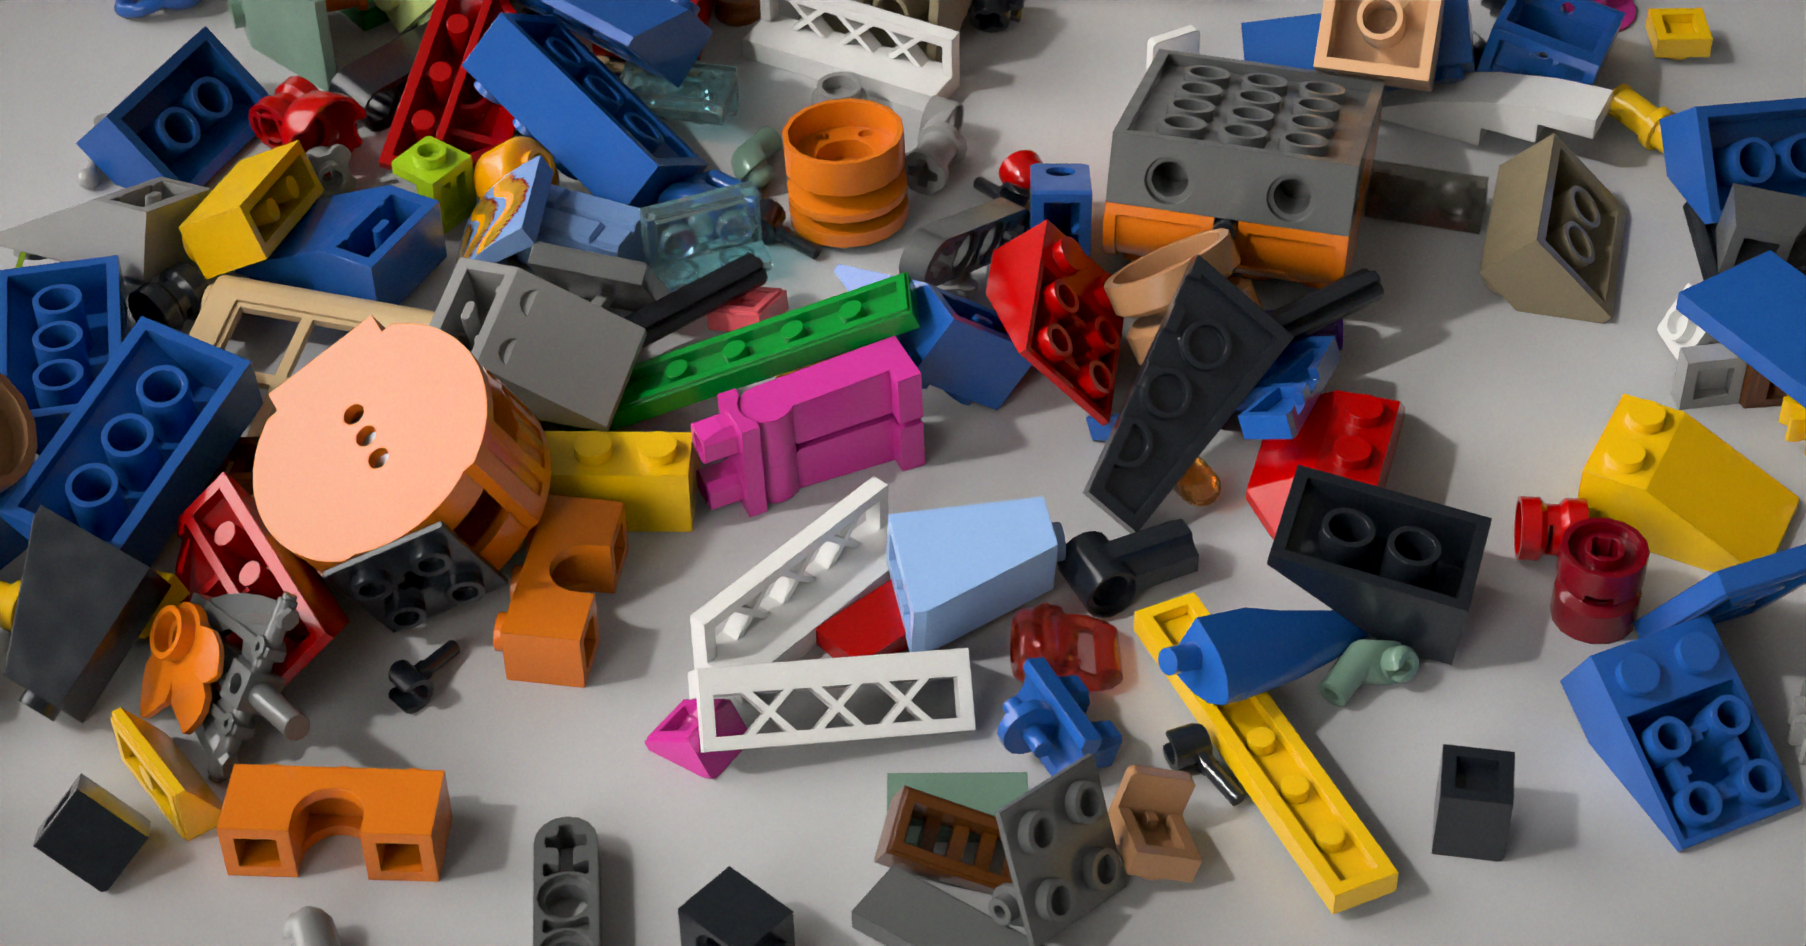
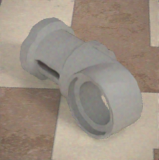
M932 96L929 99L920 122L917 139L918 145L912 151L906 153L904 169L908 186L913 191L932 195L936 191L942 190L947 184L949 169L964 159L967 152V144L965 138L960 134L964 117V106L961 102L939 96Z

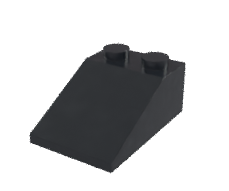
M1298 465L1269 553L1267 565L1374 639L1400 642L1402 645L1411 647L1418 656L1452 665L1469 612L1492 518Z

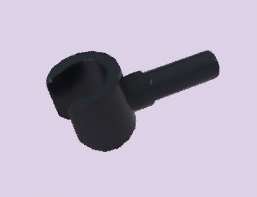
M977 177L973 183V187L992 199L1004 197L1023 207H1026L1030 199V189L1011 182H1005L1002 186H998L983 177Z
M761 199L757 202L750 214L753 222L748 229L749 236L754 243L764 246L776 240L782 244H787L814 260L817 259L821 253V247L783 225L786 219V212L778 202L771 199Z
M454 640L447 641L414 666L408 660L395 661L389 669V680L396 687L389 691L388 697L405 713L412 714L424 708L434 692L433 683L429 678L432 677L434 672L460 653L458 643Z
M1190 723L1166 731V736L1170 742L1163 745V754L1172 770L1177 771L1196 765L1202 775L1211 781L1232 806H1237L1245 799L1246 794L1220 767L1218 761L1213 756L1210 736L1202 724Z

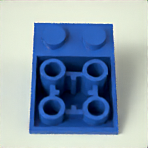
M392 185L318 198L267 259L236 269L235 273L264 282L400 305L447 257L440 203L437 200Z
M838 264L834 269L835 274L848 291L893 276ZM912 280L916 287L920 328L896 335V338L921 372L922 389H927L929 385L944 390L950 397L963 405L969 406L974 401L998 410L1032 364L1018 353L996 311L931 284Z
M1709 614L1591 655L1560 680L1589 744L1678 852L1795 808L1801 804Z

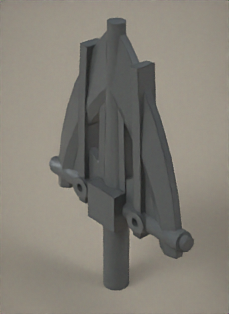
M284 591L282 597L279 596L277 600L248 593L225 594L214 598L196 592L193 593L191 602L202 606L205 610L211 628L218 632L222 640L225 655L223 674L216 681L222 689L220 694H218L214 690L213 683L210 684L212 699L209 712L203 723L195 731L202 748L211 761L207 772L209 774L208 779L213 782L222 783V781L230 779L234 764H238L237 752L242 740L252 739L255 732L253 714L266 718L291 741L303 739L310 730L309 719L281 694L286 680L272 669L274 663H283L287 654L284 641L286 632L291 631L299 623V612L296 611L299 603L296 601L298 596L293 593ZM235 632L243 639L242 650L225 637Z

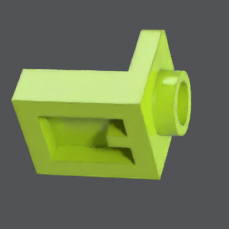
M426 136L391 162L393 174L415 184L417 194L439 201L444 235L469 217L477 205L471 155L432 136Z

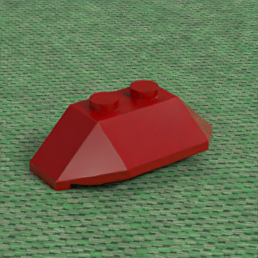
M436 0L378 161L379 167L392 170L391 162L424 137L432 136L471 155L474 168L482 154L515 137L517 129L512 122L515 117L502 105L495 104L482 96L474 86L476 79L462 66L501 12L516 13L509 0Z
M1341 390L1331 391L1320 395L1295 438L1262 439L1246 489V500L1273 540L1298 465L1381 488L1386 487L1405 418L1406 408L1401 401L1375 397L1369 394H1358Z
M224 471L178 517L177 537L181 538L182 542L176 562L175 575L190 592L182 602L192 603L191 599L194 592L212 596L213 598L225 594L248 593L277 600L279 596L282 597L284 591L298 596L296 601L299 603L296 611L299 612V623L291 631L286 632L284 641L287 654L283 663H274L272 667L286 680L284 686L350 622L321 576L317 573V570L304 559L296 556L281 545L271 535L260 517L255 499L233 477ZM235 632L225 637L242 650L243 639ZM214 682L218 690L221 691L222 687L217 682Z

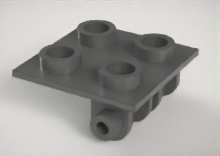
M1088 753L994 812L1013 883H1003L995 888L992 900L988 904L989 913L993 920L1000 925L1005 926L1009 924L1025 927L1029 946H1041L1127 886L1093 754Z

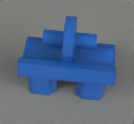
M1044 657L1027 658L1023 666L1025 680L1022 688L1014 697L1007 699L1002 707L1006 715L999 723L997 735L1004 748L1012 754L1032 752L1035 757L1039 758L1051 776L1088 753L1094 755L1097 768L1112 766L1122 744V735L1111 720L1089 721L1085 715L1090 705L1089 690L1078 675L1058 677Z

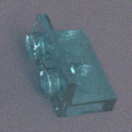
M626 61L619 78L653 112L665 120L723 126L726 116L737 115L740 107L737 66L695 62L681 86L677 88Z
M752 180L639 208L644 262L647 263L672 292L746 253H753L756 257H760L765 265L766 272L773 269L772 256L762 241L760 196Z

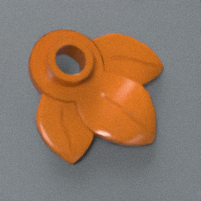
M182 602L177 606H165L159 611L153 621L150 631V648L153 654L148 659L143 674L140 717L148 719L171 705L182 733L191 735L200 727L209 712L212 699L210 684L216 682L222 676L225 655L222 640L218 632L211 628L203 607L195 603Z

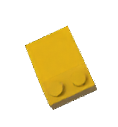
M1623 393L1582 470L1577 497L1587 499L1589 518H1611L1625 522L1637 529L1647 540L1651 553L1713 573L1777 553L1800 502V497L1686 412Z

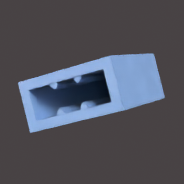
M1044 496L888 514L886 561L905 629L909 652L936 650L1053 589L1056 562L1065 560L1066 542L1062 524L1060 522H1051Z

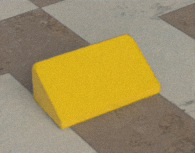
M121 707L112 711L110 719L122 761L182 839L185 838L188 842L217 827L223 803L173 739L162 730Z

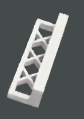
M760 0L761 20L742 39L743 57L817 80L830 73H849L860 80L861 86L865 89L867 95L924 112L932 96L949 99L960 86V32L852 0H786L802 16L799 20L779 15L778 0ZM826 12L836 15L849 32L843 34L833 31L821 14ZM872 26L884 29L897 46L890 48L881 45L868 29ZM925 41L941 46L942 63L929 59L917 43Z
M875 476L871 477L691 614L690 625L694 669L798 661L817 646L816 628L891 580L886 561L889 514L888 484ZM866 512V521L854 529L860 516ZM821 546L816 558L809 564L814 552ZM775 582L770 594L763 599L769 586ZM729 617L723 631L715 636V627ZM731 696L742 705L747 702L742 696Z
M969 648L697 668L688 672L690 700L697 699L701 753L976 730ZM953 679L957 718L933 720L911 701L927 681ZM913 682L904 694L892 685ZM877 685L896 701V704L879 724L865 725L847 710L844 704L859 686ZM845 688L837 699L824 690ZM809 690L826 704L829 709L812 729L797 731L775 711L791 692ZM778 693L769 705L756 695ZM742 696L761 712L759 717L743 735L716 737L713 698ZM904 709L917 720L893 723ZM836 714L850 725L848 727L825 728ZM768 719L783 731L756 734Z

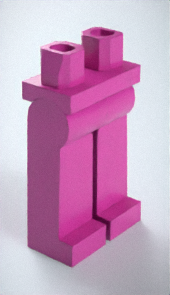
M896 336L754 386L745 391L741 397L736 389L717 394L719 414L690 423L692 441L703 464L724 458L722 462L696 470L697 487L709 509L713 510L740 501L749 517L767 512V503L784 502L792 498L800 488L895 460L902 471L925 465L924 423L921 420V417H923L921 372Z

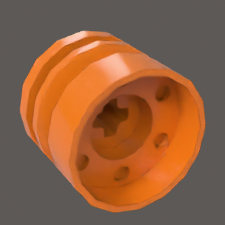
M844 98L825 100L805 107L788 119L782 130L786 174L789 177L787 181L791 226L800 236L822 246L848 248L867 246L887 239L904 226L909 216L908 183L904 169L906 164L904 128L902 118L890 107L872 100Z

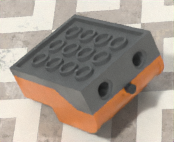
M1159 49L1113 130L1103 220L1104 253L1112 255L1123 253L1125 258L1135 261L1180 239L1204 231L1223 228L1229 229L1241 256L1240 264L1234 273H1240L1245 277L1257 280L1274 278L1300 282L1305 286L1318 289L1348 276L1357 247L1363 201L1374 167L1386 80Z

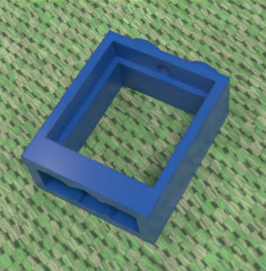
M1507 0L1492 27L1476 72H1504L1553 77L1595 86L1609 57L1626 13L1592 0ZM1566 2L1571 3L1574 6V11L1568 12L1564 10L1562 5Z

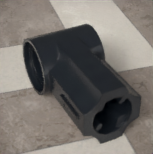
M1180 518L1113 540H1109L1102 532H1084L1066 543L1065 560L1058 561L1057 566L1087 611L1093 617L1107 618L1124 611L1131 605L1138 591L1198 571L1199 553L1193 541L1192 531Z

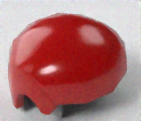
M313 90L298 97L285 111L281 127L282 145L299 140L306 153L315 147L326 146L331 148L335 144H342L350 150L352 155L354 149L360 147L363 143L357 131L358 119L366 118L365 109L351 96L337 92ZM331 171L327 172L324 176L331 175Z

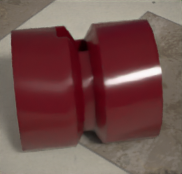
M1588 518L1575 522L1565 531L1560 545L1557 563L1558 574L1554 582L1550 604L1552 621L1561 632L1574 640L1589 644H1610L1624 639L1633 631V623L1638 617L1642 596L1641 589L1650 556L1648 542L1637 529L1625 522L1611 518Z

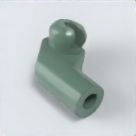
M764 126L740 145L731 158V167L736 178L760 188V191L775 178V170L766 161L783 146L781 136L775 129Z
M1357 640L1349 645L1317 685L1318 690L1327 701L1342 707L1349 701L1362 683L1392 685L1410 681L1418 672L1419 658L1411 647L1402 645L1400 642L1392 640Z

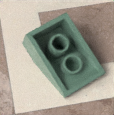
M227 0L234 29L244 28L252 48L297 75L306 78L324 91H329L331 81L337 74L325 0Z

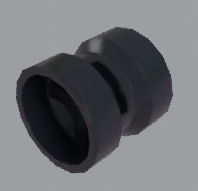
M177 261L160 273L157 283L147 282L129 294V310L136 323L143 316L181 332L187 319L192 321L197 319L201 310L204 291L209 285L193 266L187 262Z

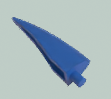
M1245 607L1197 617L1178 645L1163 648L1159 652L1158 663L1164 674H1177L1194 694L1207 703L1227 705L1297 680L1337 659L1351 643L1365 639L1369 634L1334 610H1271Z

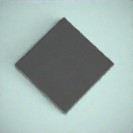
M543 242L533 243L528 264L544 280L589 302L597 294L605 293L614 296L611 308L635 312L672 293L645 262Z

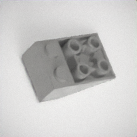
M160 176L0 231V246L13 249L14 256L18 258L21 251L26 252V260L50 258L66 262L118 255L124 284L143 285L147 282L151 283L153 277L160 275L164 269L177 261L190 263L193 261L184 249L182 234L178 227L210 194L211 188Z
M463 257L459 258L429 325L450 334L462 343L475 356L481 366L488 369L531 410L538 420L601 432H608L647 336L645 328L519 267Z

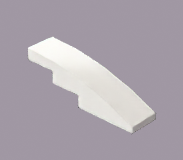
M1504 72L1463 73V81L1452 84L1433 85L1432 92L1407 88L1384 91L1380 119L1479 146L1488 130L1535 143L1544 126L1593 139L1610 110L1613 90L1553 77Z

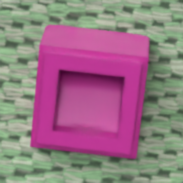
M683 699L647 736V740L644 742L649 751L708 779L717 778L742 751L730 750L701 753L697 699ZM714 699L716 737L743 735L748 729L730 699Z

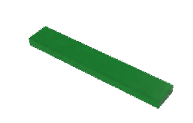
M903 272L637 363L633 368L608 432L715 397L719 393L731 389H739L920 328L916 287L909 273ZM564 425L563 428L564 431H596Z

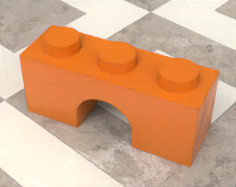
M548 494L539 523L532 527L526 535L527 556L524 565H515L510 580L511 602L508 611H500L494 624L493 646L495 651L503 652L507 680L579 688L586 687L600 642L595 593L587 592L613 594L616 592L629 550L624 502Z
M234 764L216 830L228 875L298 878L303 857L315 843L331 836L348 835L361 839L369 880L439 882L453 815L445 770Z

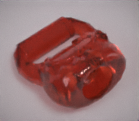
M1047 601L1036 607L1020 608L1013 616L1010 632V664L1012 674L1016 680L1024 683L1025 672L1023 666L1027 658L1044 657L1058 677L1078 675L1089 692L1110 690L1122 682L1123 669L1119 632L1115 626L1089 615L1066 614L1060 606L1050 605ZM1081 633L1092 635L1096 674L1080 668L1081 659L1078 658L1077 644L1079 634Z

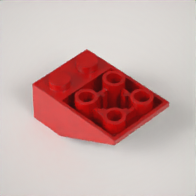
M1047 219L993 251L986 295L1018 353L1098 423L1104 426L1110 422L1124 322V317L1116 315L1104 289L1106 280L1113 274L1106 273L1083 252L1076 240L1064 235Z

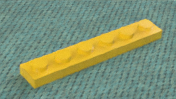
M1191 592L1135 611L1134 632L1159 666V652L1163 648L1178 645L1197 617L1211 614L1195 592ZM1165 674L1197 722L1207 729L1211 742L1332 914L1396 891L1399 872L1268 692L1227 705L1211 704L1194 694L1177 674Z

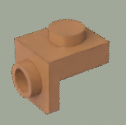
M1131 765L1126 769L1108 814L1118 854L1127 874L1152 881L1168 879L1193 882L1202 863V858L1182 816L1195 788V783L1190 773L1140 765Z

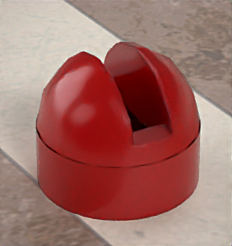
M1020 150L1014 152L1001 163L998 173L999 179L1002 184L1011 182L1030 189V165L1043 162L1034 151Z

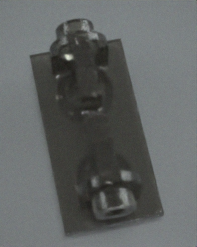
M1373 159L1364 216L1480 234L1483 211H1485L1488 197L1489 177Z

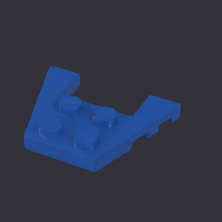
M1335 336L1303 337L1289 344L1235 410L1243 411L1238 415L1244 439H1293L1299 434L1341 359ZM1120 412L1111 414L1110 422L1104 426L1098 423L1092 416L1086 417L1092 441L1108 439Z

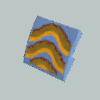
M541 155L525 162L508 173L481 198L466 222L454 269L460 257L506 265L507 257L530 248L533 243L537 242L554 173Z

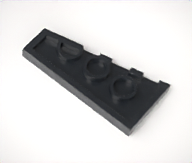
M1199 254L1191 257L1083 491L1085 496L1130 534L1142 528L1294 338L1290 332Z

